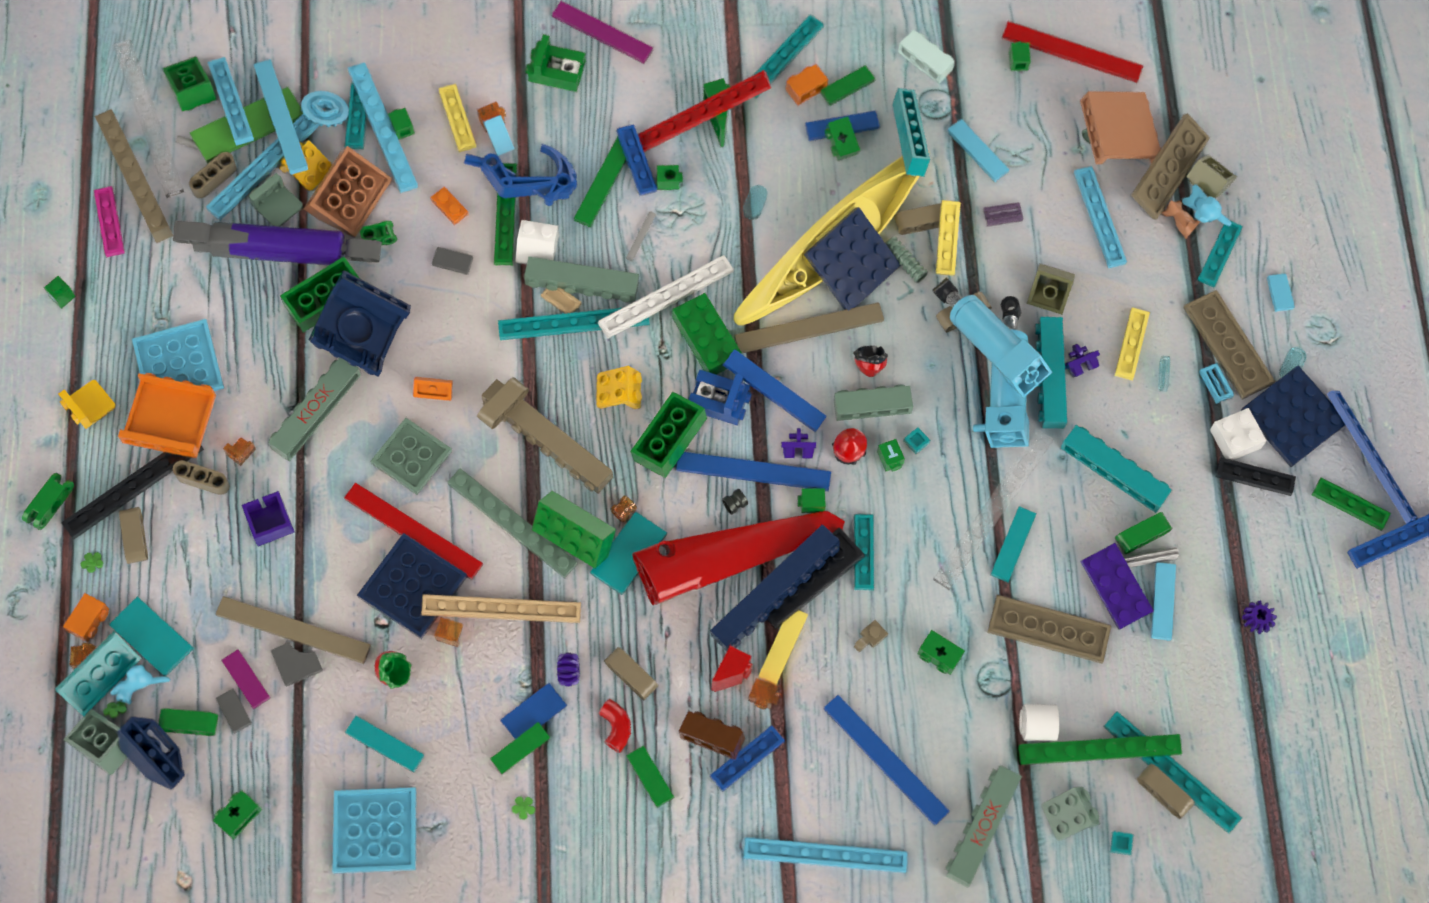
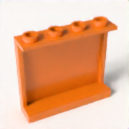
M138 373L140 383L125 429H120L118 437L120 441L124 444L197 459L216 398L213 388L205 384H201V386L194 385L186 380L179 382L170 377L160 378L151 373Z

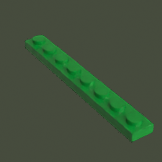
M1180 734L1019 744L1020 766L1182 755Z

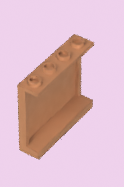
M1088 91L1080 100L1095 163L1103 164L1107 159H1150L1152 163L1161 148L1146 92Z

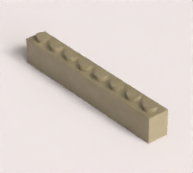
M112 109L96 115L95 118L156 244L172 237V231Z
M498 379L482 394L483 405L504 386ZM524 400L503 420V422H509L515 432L524 434L530 444L539 446L541 448L540 451L545 456L554 458L555 463L559 467H565L569 470V474L574 479H580L584 482V486L592 492L594 490L599 494L613 478V471Z

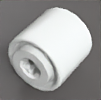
M1023 705L1020 711L1019 728L1024 740L1057 741L1059 733L1057 705Z

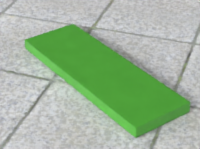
M286 87L281 91L291 120L294 123L303 112L289 87ZM265 98L243 107L254 141L276 131ZM226 116L190 132V136L206 163H210L222 152L231 153L254 142L250 141L236 146Z

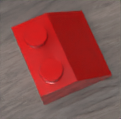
M730 646L712 679L711 690L717 692L742 684L744 678L748 679L752 672V656Z

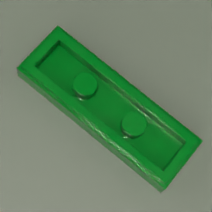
M864 65L820 90V93L829 106L875 82V77L867 66Z
M538 722L492 756L490 760L500 774L503 775L548 741L550 737Z
M644 745L626 755L656 808L674 799L672 792Z

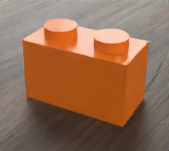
M817 64L811 67L807 66L801 73L790 76L786 81V91L797 105L819 94L821 89L828 86V78Z
M84 593L63 627L70 634L88 643L97 634L100 623L106 620L109 608L105 603Z

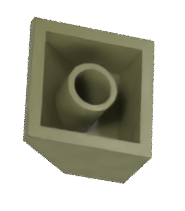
M1210 155L1200 158L1186 176L1190 179L1189 182L1192 185H1198L1208 197L1214 198L1219 197L1237 178L1235 174Z
M1040 263L1027 304L1062 315L1075 274Z

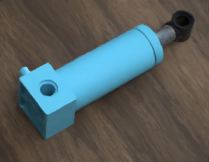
M945 278L932 290L944 304L947 303L952 307L950 312L951 322L998 368L1005 380L1023 398L1052 373L1042 356L1025 339L1021 341L978 297L968 295L962 298L958 293V289L948 278Z
M1014 296L1003 298L1000 305L1004 324L1021 341L1025 339L1028 342L1026 333L1017 330L1016 324H1018L1022 313L1019 300ZM993 363L991 364L990 407H986L985 424H974L973 431L986 432L991 448L1028 447L1030 422L1026 412L1027 395L1023 398L1005 380Z

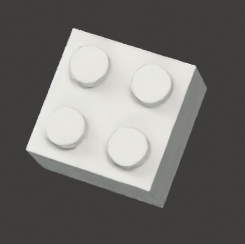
M1249 408L1214 422L1210 429L1222 454L1226 459L1230 460L1238 459L1261 449L1267 441Z

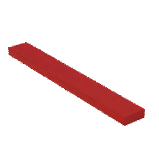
M1010 21L1007 22L1002 35V39L1014 43H1029V47L1135 83H1138L1143 69V65Z
M763 70L639 133L638 137L644 152L771 89L767 73Z
M356 482L345 495L344 499L396 533L400 535L404 533L466 573L467 578L473 580L483 566V563Z

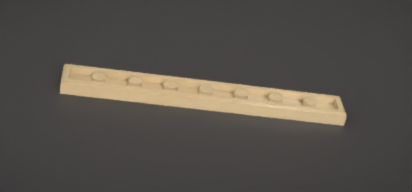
M423 595L421 614L424 616L580 623L581 602Z

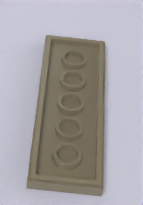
M1188 113L1182 116L1131 194L1153 220L1158 219L1210 139Z
M1217 290L1184 305L1183 308L1242 400L1276 382Z
M997 595L987 633L1102 664L1112 625Z

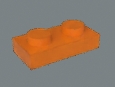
M445 186L430 197L431 201L454 225L468 215L465 207Z
M414 378L413 397L452 400L453 380Z

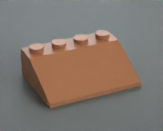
M347 146L339 153L304 207V210L318 220L355 238L393 178Z

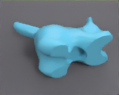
M1193 185L1190 197L1182 199V203L1185 206L1196 211L1194 215L1198 221L1206 223L1218 220L1224 225L1231 226L1230 220L1221 213V204L1214 197H1208L1198 185Z
M135 665L127 672L126 680L120 681L110 694L116 695L117 701L131 704L133 692L150 684L169 682L170 678L165 676L154 678L143 665Z

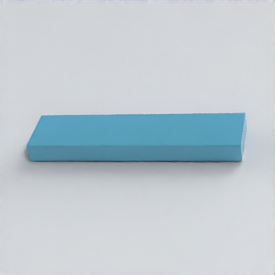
M962 119L948 128L947 132L994 182L1009 172L1006 165Z
M1160 562L1155 564L1152 639L1172 640L1176 564Z

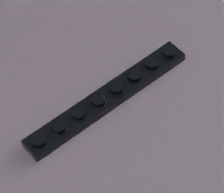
M202 445L200 446L199 453L204 450ZM163 452L61 522L73 539L77 538L170 474L176 462L181 460L188 461L192 457Z

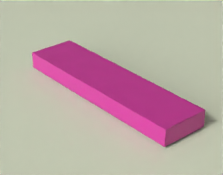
M113 187L95 189L94 195L105 256L111 257L125 254Z

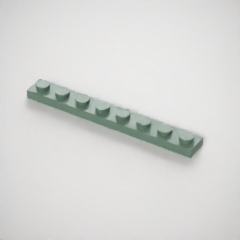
M461 468L448 481L449 486L564 579L576 567L577 562L557 545L534 532L532 525Z

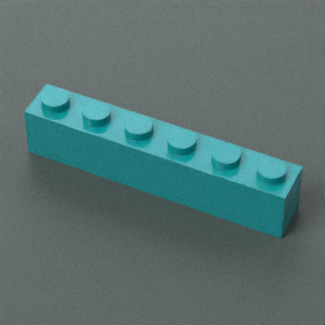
M897 88L892 107L906 175L924 177L930 162V155L916 92L913 89Z
M1040 317L1038 323H1035V335H1038L1035 350L1042 356L1052 373L1037 386L1040 387L1037 402L1041 404V410L1038 412V421L1042 423L1043 429H1065L1068 421L1063 317Z
M1075 425L1062 443L1060 449L1155 513L1158 512L1172 491L1167 483L1154 478L1151 472L1141 469L1133 460L1123 457L1117 449L1110 448L1102 439L1095 438L1089 434V431L1084 427Z

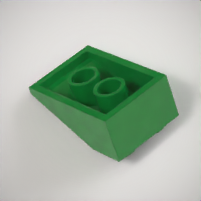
M197 56L162 68L182 112L190 111L197 106L209 104L217 100L211 82Z
M724 78L703 84V101L729 88L730 85L726 84ZM729 110L710 119L720 147H724Z

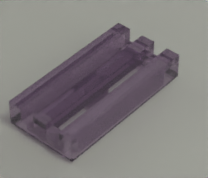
M1020 202L984 207L983 209L987 227L1021 222L1024 219ZM1017 209V211L1007 212L1005 210ZM1005 211V212H1000V213H997V214H990V215H989V213H992V212Z

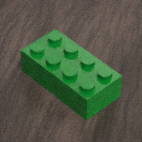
M345 257L340 258L280 295L283 305L303 333L315 326L328 296L343 270L359 278Z
M706 293L672 309V319L704 371L717 375L727 370L723 364L734 349L742 354Z
M672 391L630 451L634 462L666 478L707 420L705 408Z
M554 491L549 492L539 501L532 526L534 532L595 569L608 558L616 531L614 527Z

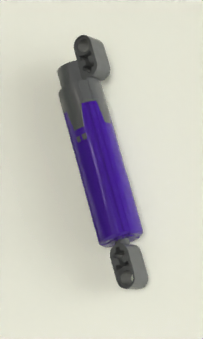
M175 221L173 234L174 242L193 244L195 252L211 253L213 257L328 266L344 257V255L350 261L380 262L382 245L379 241L347 239L345 244V236L342 231L214 222L213 225L202 222Z

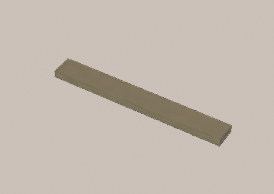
M878 302L852 308L849 311H838L735 334L734 338L741 352L746 353L884 322V317Z
M224 596L215 613L218 617L362 664L365 663L371 648V644Z

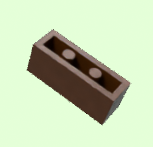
M688 710L678 731L682 740L736 760L745 740L744 733L738 726L725 725L721 720L707 718L698 711L691 712Z

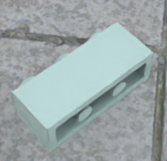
M914 29L899 44L898 53L938 84L953 70L955 62L949 54L942 52L936 44L929 42L922 33H918Z

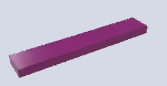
M560 1L552 13L553 18L643 64L653 51V47L563 1Z

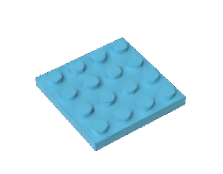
M206 319L132 339L140 374L151 373L156 375V377H170L179 382L186 380L199 386L205 384L211 386L214 391L224 389Z
M416 788L334 791V874L416 870Z

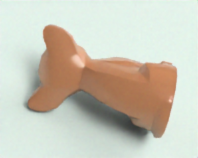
M1171 200L1167 210L1162 211L1164 216H1173L1175 218L1176 226L1185 239L1200 223V221L1193 219L1188 212L1182 210L1181 201Z

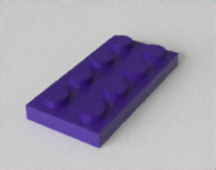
M1116 543L1080 561L1118 630L1154 612Z

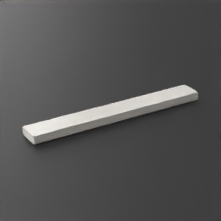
M723 255L599 320L598 324L606 337L610 338L733 273L734 269Z

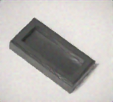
M437 247L432 266L468 275L473 256Z
M234 688L216 697L234 734L252 724Z

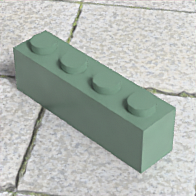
M899 384L890 388L879 386L870 390L860 388L850 392L848 390L838 391L834 394L836 421L912 414L910 386Z

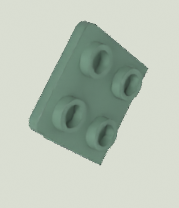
M277 173L268 177L264 184L259 188H255L249 195L252 206L272 226L281 227L303 208L302 202L284 186L282 178Z
M1074 787L1042 804V809L1057 840H1063L1086 828H1092L1100 824L1098 820L1100 818L1099 813L1092 807L1090 794L1083 787Z

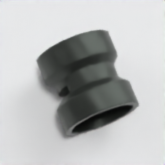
M740 489L733 491L731 496L722 498L725 508L731 515L736 513L740 507L744 508L748 505V501Z

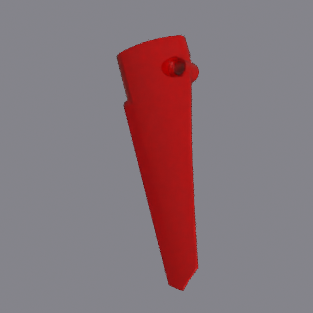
M822 511L670 541H661L658 544L634 552L632 556L649 601L655 606L688 591L703 588L752 567L794 552L822 524L833 533L839 527L843 530L845 521L829 511ZM659 547L666 549L665 556L660 554Z

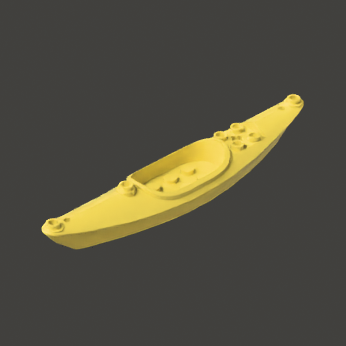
M903 156L865 181L822 216L787 251L745 298L734 313V322L737 325L743 326L756 321L790 303L823 282L804 254L854 208L859 207L878 234H880L896 214L920 177L906 175Z

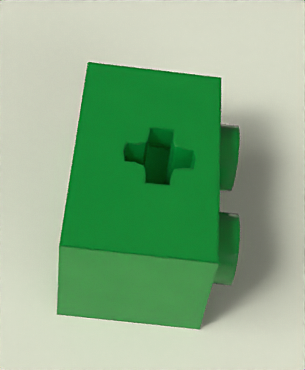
M848 116L827 123L824 130L827 140L830 139L831 152L833 157L836 156L837 161L857 155L860 152V147ZM839 136L841 139H845L843 143L841 140H838Z
M931 630L917 654L920 655V659L924 662H931L937 666V670L941 673L951 675L963 657L965 650ZM943 652V655L937 656V653Z
M241 790L239 793H234L230 797L229 803L215 813V818L212 821L234 840L262 809ZM233 812H238L239 816L236 817L233 815Z

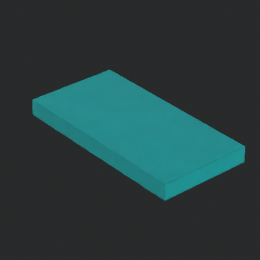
M635 512L612 542L608 558L596 569L593 568L590 574L623 595L638 575L632 554L660 543L667 536V532Z
M138 596L109 624L115 632L165 677L194 649Z
M113 631L55 690L84 717L142 658Z

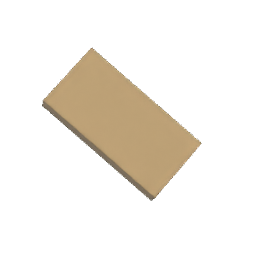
M546 288L541 294L543 299L564 314L575 313L582 304L580 300L561 288H557L556 291Z

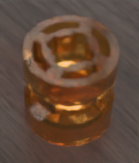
M624 495L620 498V502L614 504L610 510L618 520L624 522L628 519L630 513H634L637 510V506L629 497Z

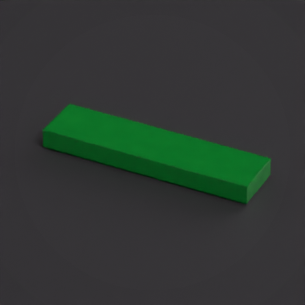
M1322 477L1318 480L1311 494L1380 531L1384 529L1391 514Z

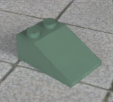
M92 709L63 739L111 776L127 759V756L120 750L117 732L120 727Z

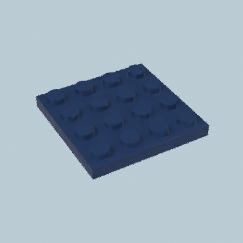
M859 207L854 208L804 254L843 309L848 311L860 304L901 266Z
M1299 365L1241 409L1242 411L1249 408L1266 440L1290 467H1293L1345 426L1331 401Z
M403 533L359 591L357 597L422 639L438 618V616H424L421 614L423 595L454 596L466 580L467 574Z

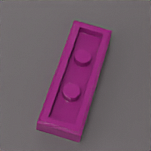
M239 649L221 660L253 709L270 699V696Z

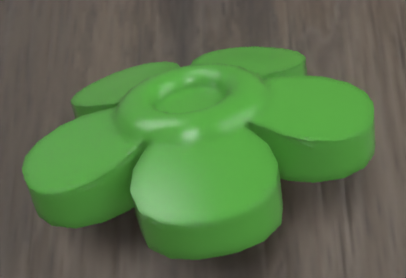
M98 552L94 553V555L91 553L85 554V560L80 563L81 567L87 569L89 573L95 572L96 568L103 566L102 555Z
M118 701L116 704L115 702H110L107 704V708L103 710L104 715H110L111 718L118 717L119 713H125L127 708L125 703Z
M519 796L515 799L517 805L512 807V812L514 814L519 813L520 819L524 820L528 817V814L532 815L535 813V807L530 806L533 804L531 797H526L524 800Z

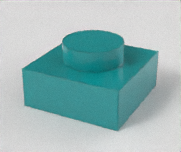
M919 427L903 439L904 443L915 454L930 444L931 441Z
M1113 831L1110 853L1130 856L1132 854L1133 834Z

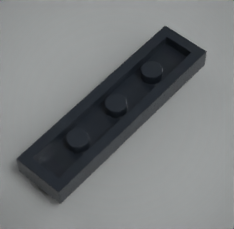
M1222 457L1219 459L1216 472L1217 478L1288 496L1293 494L1296 476Z

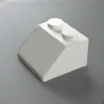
M521 220L515 262L527 264L528 257L554 260L559 238L558 226Z

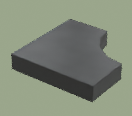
M289 642L271 650L286 687L323 671L315 652H299Z

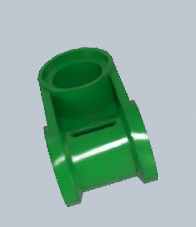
M383 221L364 226L360 231L361 239L379 241L382 243L381 246L390 245L397 241L392 221ZM366 236H373L370 239L365 238Z

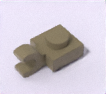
M874 620L860 632L862 638L855 643L854 648L858 652H861L869 644L874 648L888 636V633Z

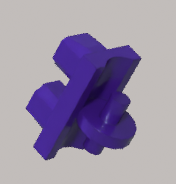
M1078 344L1072 346L1073 351L1068 353L1070 358L1076 357V359L1065 363V369H1069L1072 377H1077L1084 373L1080 365L1083 362L1086 363L1088 370H1093L1100 366L1097 358L1100 353L1096 350L1083 355L1084 352L1088 351L1087 347H1080Z
M797 428L796 433H789V439H796V442H781L784 458H795V448H802V458H813L816 442H801V439H808V434L801 433V428Z

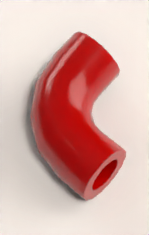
M609 698L599 712V715L611 724V732L604 743L614 751L621 753L631 735V721L627 712L618 703Z

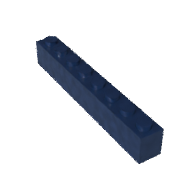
M822 524L710 630L711 637L726 651L730 646L737 648L741 643L740 640L745 636L751 635L759 622L763 623L766 621L773 609H778L788 595L792 596L797 591L798 585L802 582H807L815 569L819 570L829 556L832 557L839 551V539Z

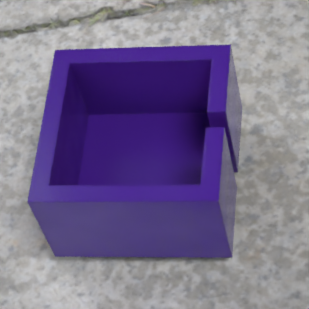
M279 491L262 497L266 505L265 508H262L259 499L241 505L257 546L295 533Z

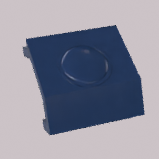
M343 270L330 292L308 340L316 348L324 349L330 352L332 356L340 357L350 365L358 366L364 369L366 373L379 377L383 369L385 356L404 318L407 319L409 316L411 305Z

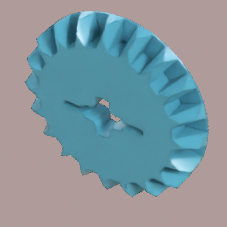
M327 91L311 92L301 102L303 116L307 117L308 121H313L314 124H320L321 127L322 125H326L328 128L330 125L334 127L337 124L342 125L349 113L347 103L338 95Z

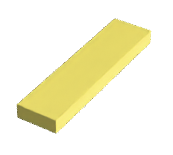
M456 84L438 88L458 151L462 152L476 148Z
M941 201L935 274L955 275L960 202Z
M1131 308L1114 376L1133 381L1150 312Z
M798 610L782 623L758 678L777 685L808 614Z

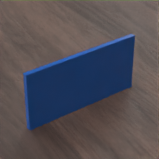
M548 683L500 719V721L516 739L539 722L542 726L567 705L550 683Z

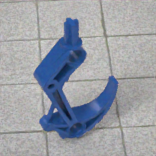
M545 144L541 145L540 152L547 154L555 162L558 169L556 177H516L515 173L504 167L496 154L490 153L485 155L484 158L471 154H466L464 164L481 168L485 177L502 198L539 195L544 199L545 205L552 206L553 202L558 199H568L569 195L577 188V174L571 162H568V159L559 151Z

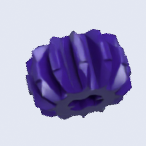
M1258 600L1256 604L1251 602L1249 607H1245L1243 610L1245 614L1242 616V619L1247 621L1244 626L1248 627L1250 625V632L1256 629L1258 634H1261L1263 631L1267 633L1270 631V627L1273 628L1275 626L1274 620H1276L1277 615L1272 614L1275 611L1274 608H1268L1269 602H1266L1264 605H1262L1261 600Z
M571 652L560 654L557 658L559 684L566 687L577 685L580 677L578 655Z

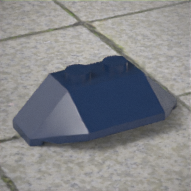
M132 716L117 731L120 750L148 780L172 790L185 776L180 748L154 719Z

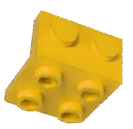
M309 140L303 143L300 141L299 143L309 170L292 175L308 191H312L322 181L332 163ZM284 157L281 160L282 165L279 169L286 173L289 169Z
M629 365L598 373L596 406L603 409L626 404L633 409L641 408V373Z
M91 380L70 396L65 389L58 393L62 399L59 403L66 411L70 409L73 413L70 415L77 425L81 423L85 429L116 407V404L96 380Z

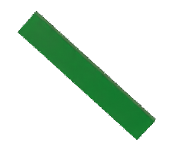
M618 136L574 217L575 222L590 228L626 162Z
M503 163L504 167L515 173L517 177V163ZM498 193L494 265L513 266L516 197L502 198Z

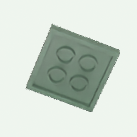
M405 418L370 462L418 495L450 455L452 448L408 418Z

